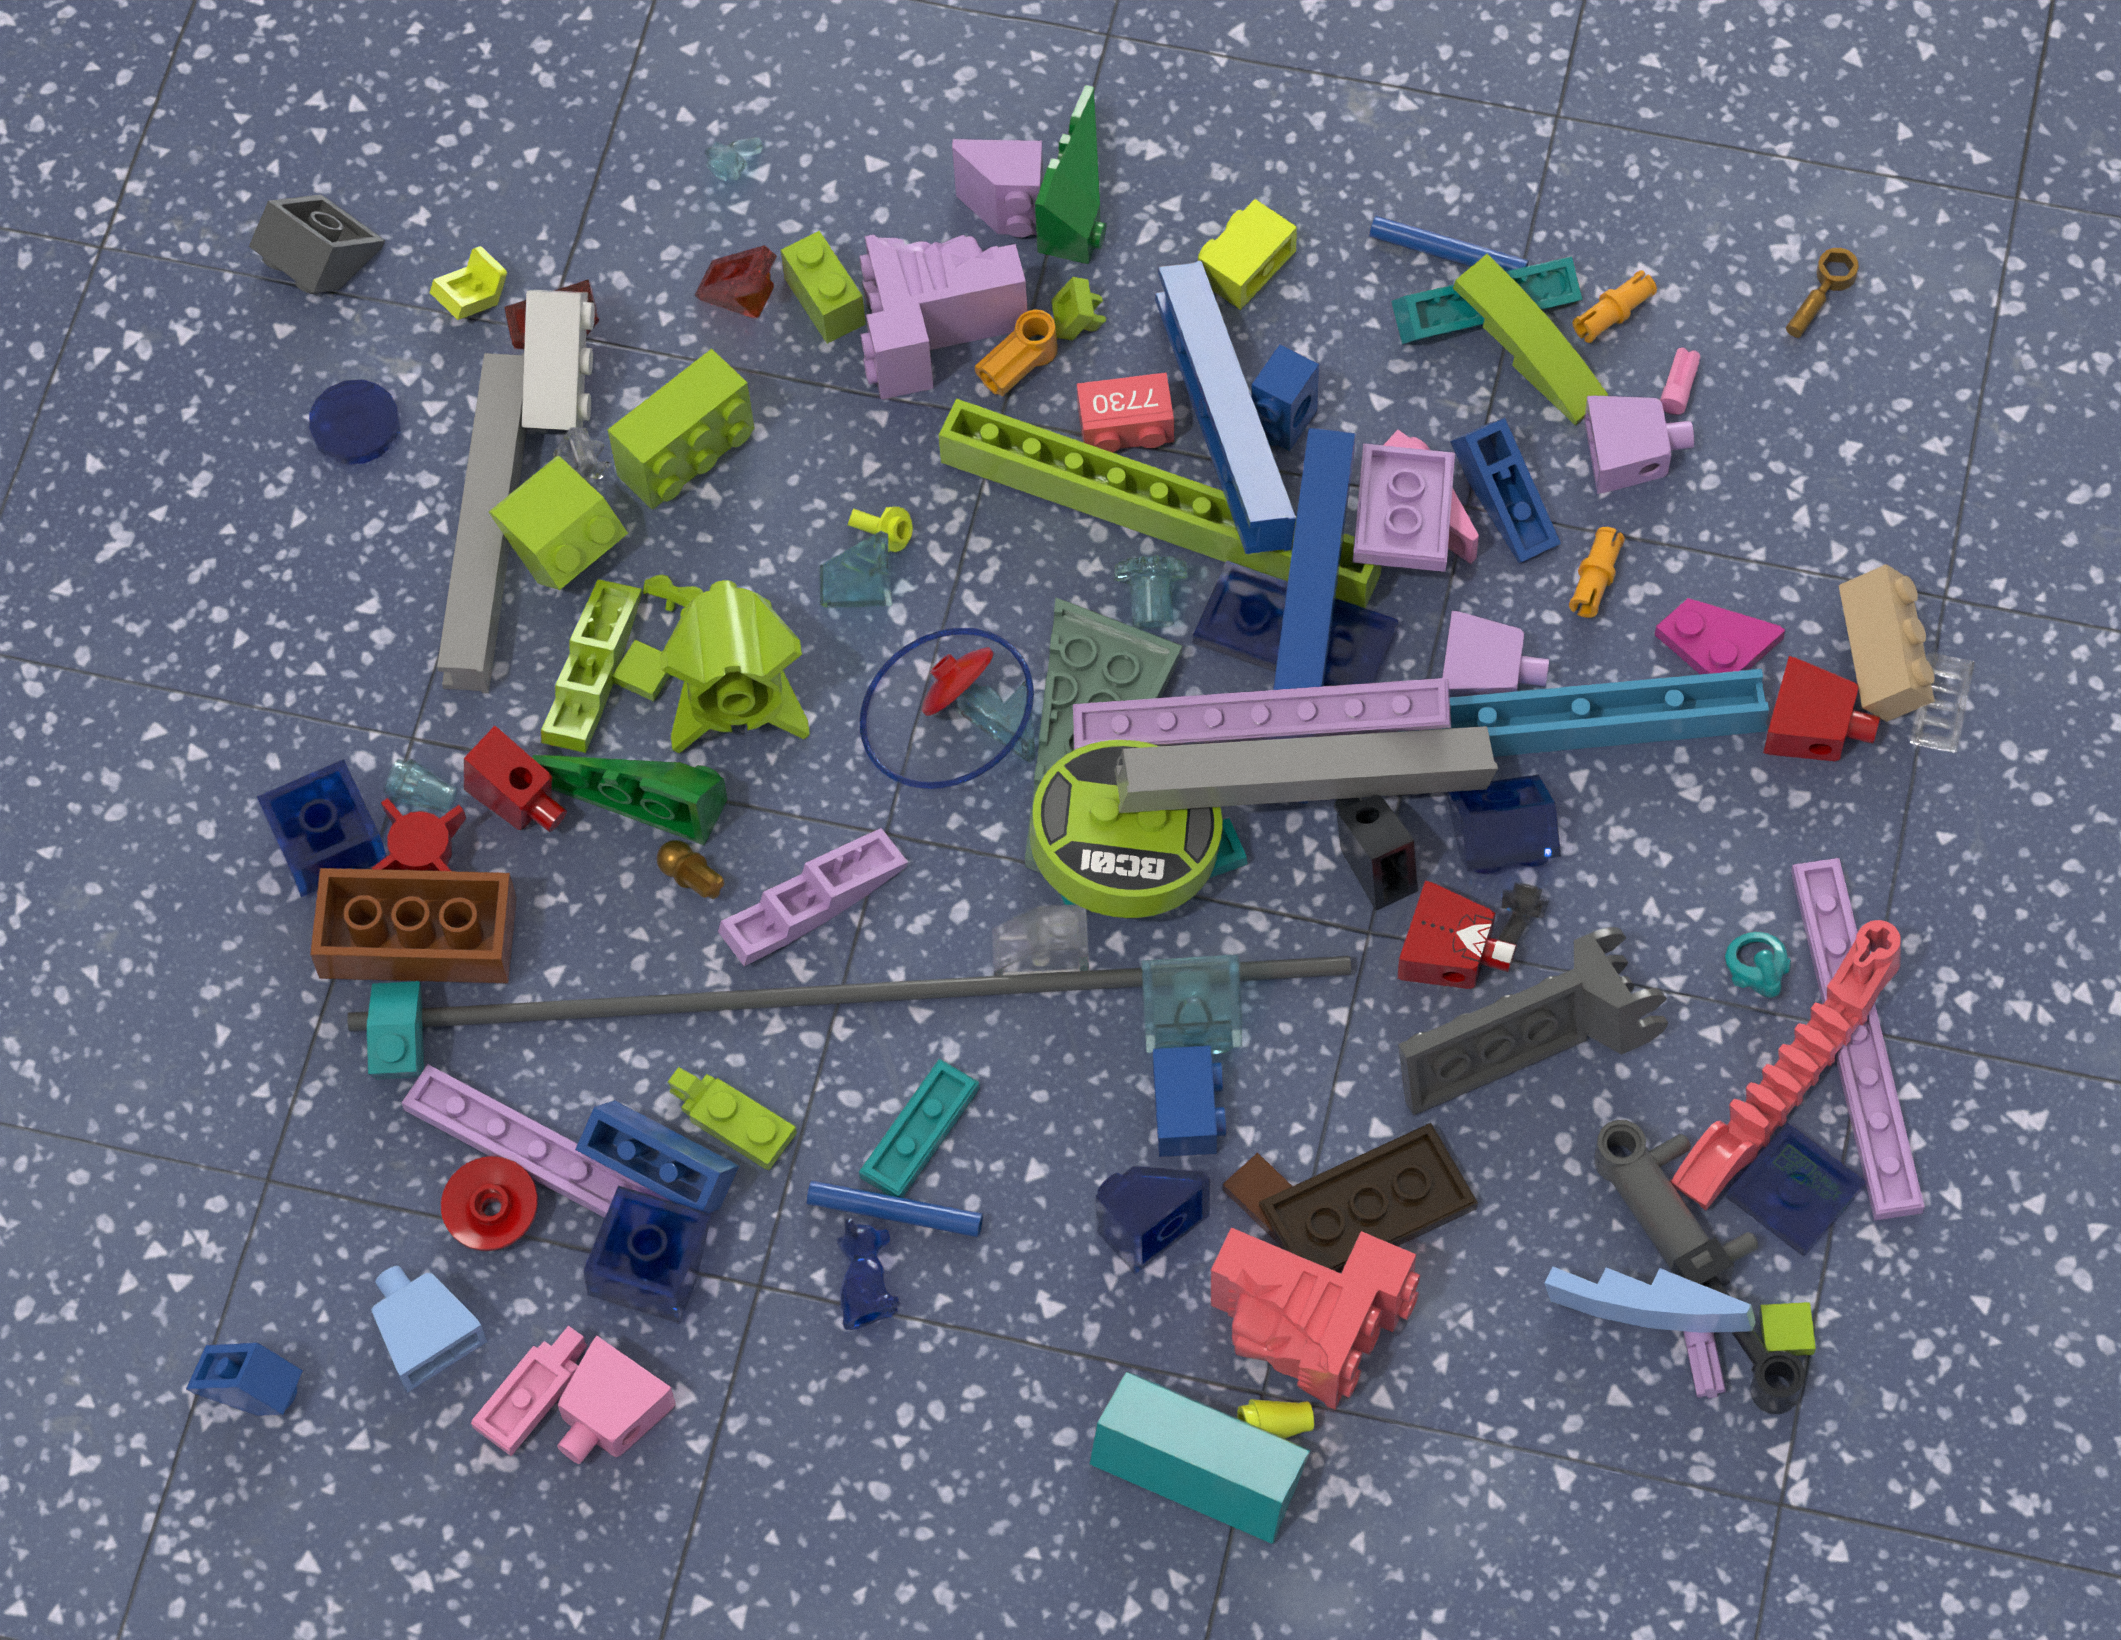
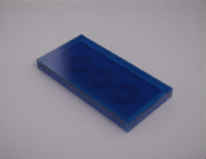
M1226 561L1193 633V643L1276 672L1288 581ZM1335 598L1323 687L1374 683L1397 632L1399 620Z

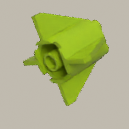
M722 580L715 582L711 585L710 591L697 596L681 610L680 620L660 655L661 670L684 681L671 732L672 750L677 753H681L709 729L719 732H732L731 725L747 723L748 731L759 728L769 722L803 740L810 735L808 719L783 671L802 655L799 638L773 610L772 604L768 599L753 591L737 588V585L732 581Z

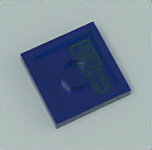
M1787 1123L1728 1190L1726 1198L1804 1257L1861 1192L1866 1181Z

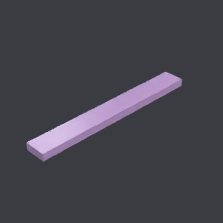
M1447 678L1073 704L1074 750L1088 744L1107 740H1135L1157 746H1177L1451 728L1449 681Z
M1839 858L1792 865L1791 870L1822 1004L1827 1000V985L1833 979L1855 942L1858 933ZM1874 1003L1867 1016V1021L1863 1026L1859 1025L1851 1034V1041L1847 1046L1843 1045L1835 1054L1875 1221L1922 1214L1925 1206Z

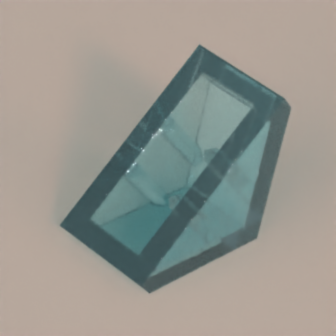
M880 531L820 565L821 606L826 608L892 606V565L887 533Z

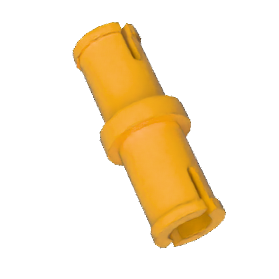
M1639 270L1617 289L1605 291L1600 295L1597 304L1581 316L1573 319L1572 324L1577 335L1581 339L1584 337L1585 342L1591 343L1599 334L1614 323H1623L1630 317L1631 310L1657 293V286L1649 274L1645 276V271Z
M1598 528L1588 558L1583 559L1578 568L1580 579L1574 595L1570 599L1569 608L1572 612H1575L1579 603H1582L1577 613L1581 617L1592 618L1597 615L1606 586H1610L1614 581L1616 575L1614 565L1625 541V537L1621 532L1617 534L1615 541H1612L1616 533L1614 528Z

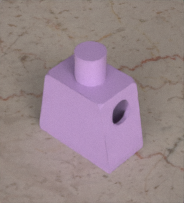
M1587 396L1584 422L1597 494L1663 478L1669 472L1671 450L1694 447V432L1691 421L1666 423L1662 402L1657 398Z
M1452 611L1443 671V678H1447L1449 681L1450 697L1516 692L1518 684L1546 687L1549 659L1522 656L1524 632L1519 628L1459 611Z

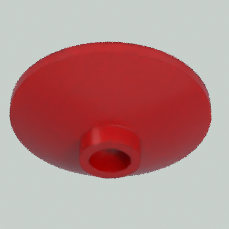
M984 647L974 650L957 660L951 654L943 657L930 671L936 680L925 696L921 711L926 716H931L959 697L981 675L992 660L994 652L991 648Z
M498 1156L477 1158L461 1166L448 1180L441 1198V1215L449 1233L462 1245L479 1251L499 1250L518 1241L531 1227L538 1208L536 1186L528 1172L518 1163ZM490 1203H500L501 1209L497 1214L493 1216L485 1214L486 1207Z

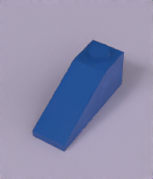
M1505 418L1490 422L1450 441L1468 483L1518 563L1561 544Z

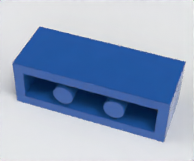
M616 1100L594 1106L575 1149L700 1217L721 1208L739 1168V1165Z

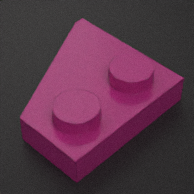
M1687 598L1662 620L1655 629V636L1700 675L1749 670L1784 639L1785 629L1779 625Z

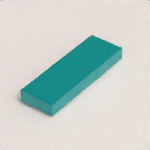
M938 1059L860 1169V1179L887 1195L903 1198L980 1090L979 1082L943 1060Z

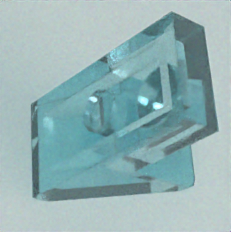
M1026 679L1005 703H1003L999 694L989 686L982 685L980 687L973 682L956 698L958 713L1030 764L1035 758V742L1029 680Z

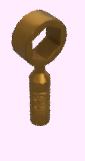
M1831 248L1820 256L1817 266V278L1821 286L1810 292L1786 326V331L1795 338L1802 336L1826 302V292L1829 289L1842 291L1854 284L1859 266L1858 260L1852 252L1844 248ZM1829 262L1845 263L1850 272L1847 276H1833L1829 274L1825 267Z

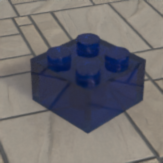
M344 759L257 796L266 823L301 897L318 890L320 868L368 869L387 857L380 834Z

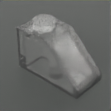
M1078 905L1038 906L992 929L994 976L1089 970L1087 913L1085 908Z

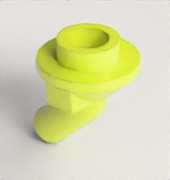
M897 506L886 507L881 518L853 508L847 524L848 526L874 534V544L891 552H898L904 549L913 532L909 513L904 508Z

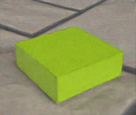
M634 640L612 675L614 684L654 702L670 677V674L661 670L660 655L662 651Z
M1810 1302L1760 1305L1759 1316L1762 1341L1768 1352L1786 1351L1795 1356L1814 1355L1816 1346Z

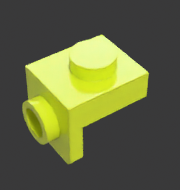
M479 246L472 249L467 267L433 279L429 293L457 320L498 305L507 271L483 247Z

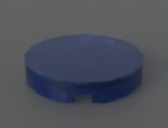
M362 379L346 380L328 387L316 398L309 413V429L318 450L325 456L327 454L330 457H334L337 462L344 464H361L381 457L389 449L388 445L393 441L394 437L396 440L400 431V415L392 395L379 384Z

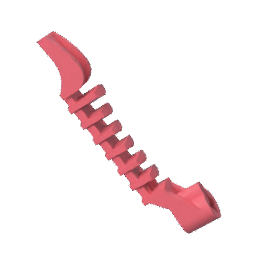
M1874 920L1860 928L1855 942L1833 979L1827 985V1000L1824 1004L1814 1003L1811 1007V1020L1808 1024L1799 1023L1794 1029L1795 1040L1791 1045L1782 1044L1778 1049L1779 1060L1774 1066L1766 1064L1762 1069V1082L1759 1085L1752 1082L1746 1087V1102L1737 1099L1732 1100L1729 1104L1730 1122L1726 1125L1722 1121H1716L1705 1131L1672 1178L1671 1184L1675 1190L1681 1191L1700 1204V1207L1704 1210H1707L1728 1182L1743 1167L1756 1159L1758 1151L1762 1146L1766 1147L1770 1143V1136L1778 1126L1782 1127L1786 1123V1116L1794 1106L1801 1104L1803 1095L1809 1087L1817 1084L1820 1073L1827 1065L1831 1066L1835 1061V1054L1843 1045H1848L1851 1041V1034L1859 1025L1863 1026L1867 1021V1016L1879 993L1899 970L1901 938L1899 931L1894 925L1887 921Z

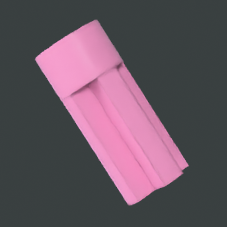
M1685 348L1677 349L1666 386L1660 398L1665 412L1674 415L1685 412L1701 356L1697 351L1688 352Z

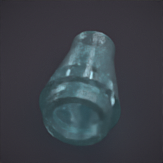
M397 759L384 787V793L393 796V802L434 809L443 813L449 812L458 788L447 784L413 759H410L408 762Z

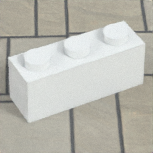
M529 290L526 292L523 428L578 430L583 428V420L589 421L591 395L590 393H584L585 375H591L593 351L592 348H586V330L593 329L595 309L594 303L587 302L588 293L547 290Z

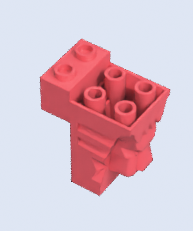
M1231 1228L1211 1268V1306L1227 1312L1228 1316L1233 1317L1232 1343L1235 1346L1234 1351L1236 1355L1269 1362L1276 1371L1297 1378L1299 1380L1297 1383L1299 1388L1324 1402L1327 1407L1336 1410L1342 1395L1350 1398L1361 1374L1358 1366L1362 1354H1371L1381 1328L1394 1332L1400 1317L1406 1320L1409 1319L1418 1299L1419 1293L1416 1292L1421 1275L1415 1273L1416 1254L1362 1231L1340 1274Z

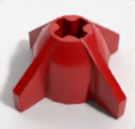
M388 798L382 801L383 811L393 824L387 836L390 855L373 866L372 869L451 871L447 867L452 856L451 839L466 820L463 808L457 805L441 818L424 811L410 812L403 816Z

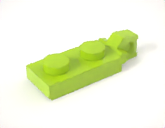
M678 1067L667 1081L670 1085V1093L685 1102L681 1109L690 1117L691 1123L766 1170L771 1169L797 1134L794 1125L719 1078L715 1079L706 1074L700 1080L698 1077Z

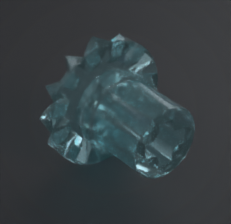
M1159 555L1152 557L1128 558L1126 561H1121L1115 565L1114 580L1129 584L1133 627L1157 629L1174 624L1172 592L1174 591V582L1188 577L1185 561L1172 556L1159 557Z

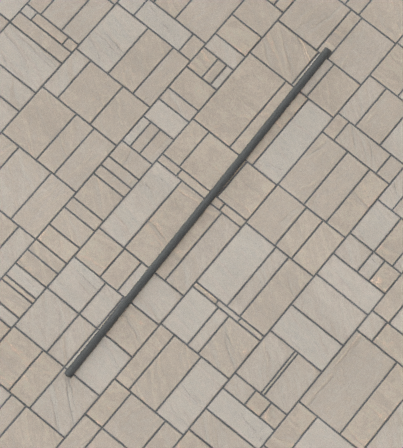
M1350 956L437 1007L422 1008L423 1027L1337 976L1351 975ZM368 1011L348 1013L347 1023L349 1032L367 1031Z

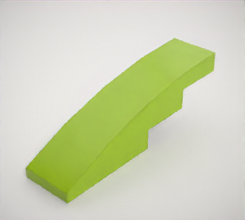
M1488 254L1483 256L1455 280L1453 289L1485 318L1483 328L1514 356L1512 366L1575 426L1584 419L1587 396H1608V393L1554 323Z
M600 579L597 580L569 640L570 654L555 684V700L541 728V743L586 753L614 684L612 675L622 660L641 600L642 588Z

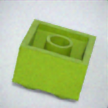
M559 456L552 459L488 512L536 582L558 590L562 589L628 534L604 497Z

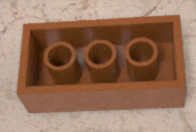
M320 868L310 952L319 979L509 983L517 900L510 873Z

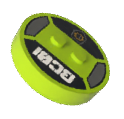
M1107 740L1085 745L1058 760L1047 771L1037 788L1029 829L1033 858L1044 878L1056 891L1069 901L1089 911L1120 918H1142L1165 913L1177 908L1195 896L1208 881L1214 869L1222 834V813L1220 807L1119 813L1120 799L1115 768L1116 766L1123 765L1122 750L1128 748L1160 747L1154 744L1135 740Z

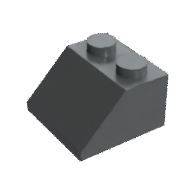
M320 194L268 201L249 247L263 257L262 261L267 266L283 271L294 279L295 285L300 290L309 294H319L320 292L340 290L382 249L385 240Z

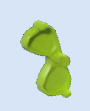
M655 575L650 579H646L643 586V594L648 593L667 599L665 605L667 611H674L675 603L686 607L694 598L703 594L702 589L696 586H674L666 575Z

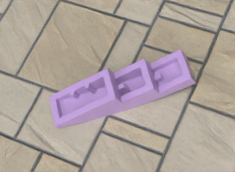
M880 828L806 862L801 875L764 891L760 903L722 920L718 933L743 966H746L786 946L863 899L905 869L908 861L883 829Z

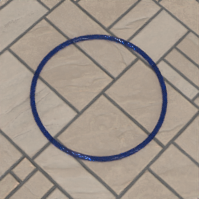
M951 628L936 631L907 644L879 669L863 699L859 720L860 734L869 759L890 779L910 787L922 789L951 787L982 775L1007 756L1027 727L1034 700V685L1028 664L1021 653L1010 642L992 632L975 628ZM950 635L981 636L1005 647L1016 658L1023 670L1027 685V700L1024 715L1017 731L1000 753L971 773L955 779L937 782H922L902 777L881 763L871 748L868 739L867 711L879 681L896 661L919 645Z

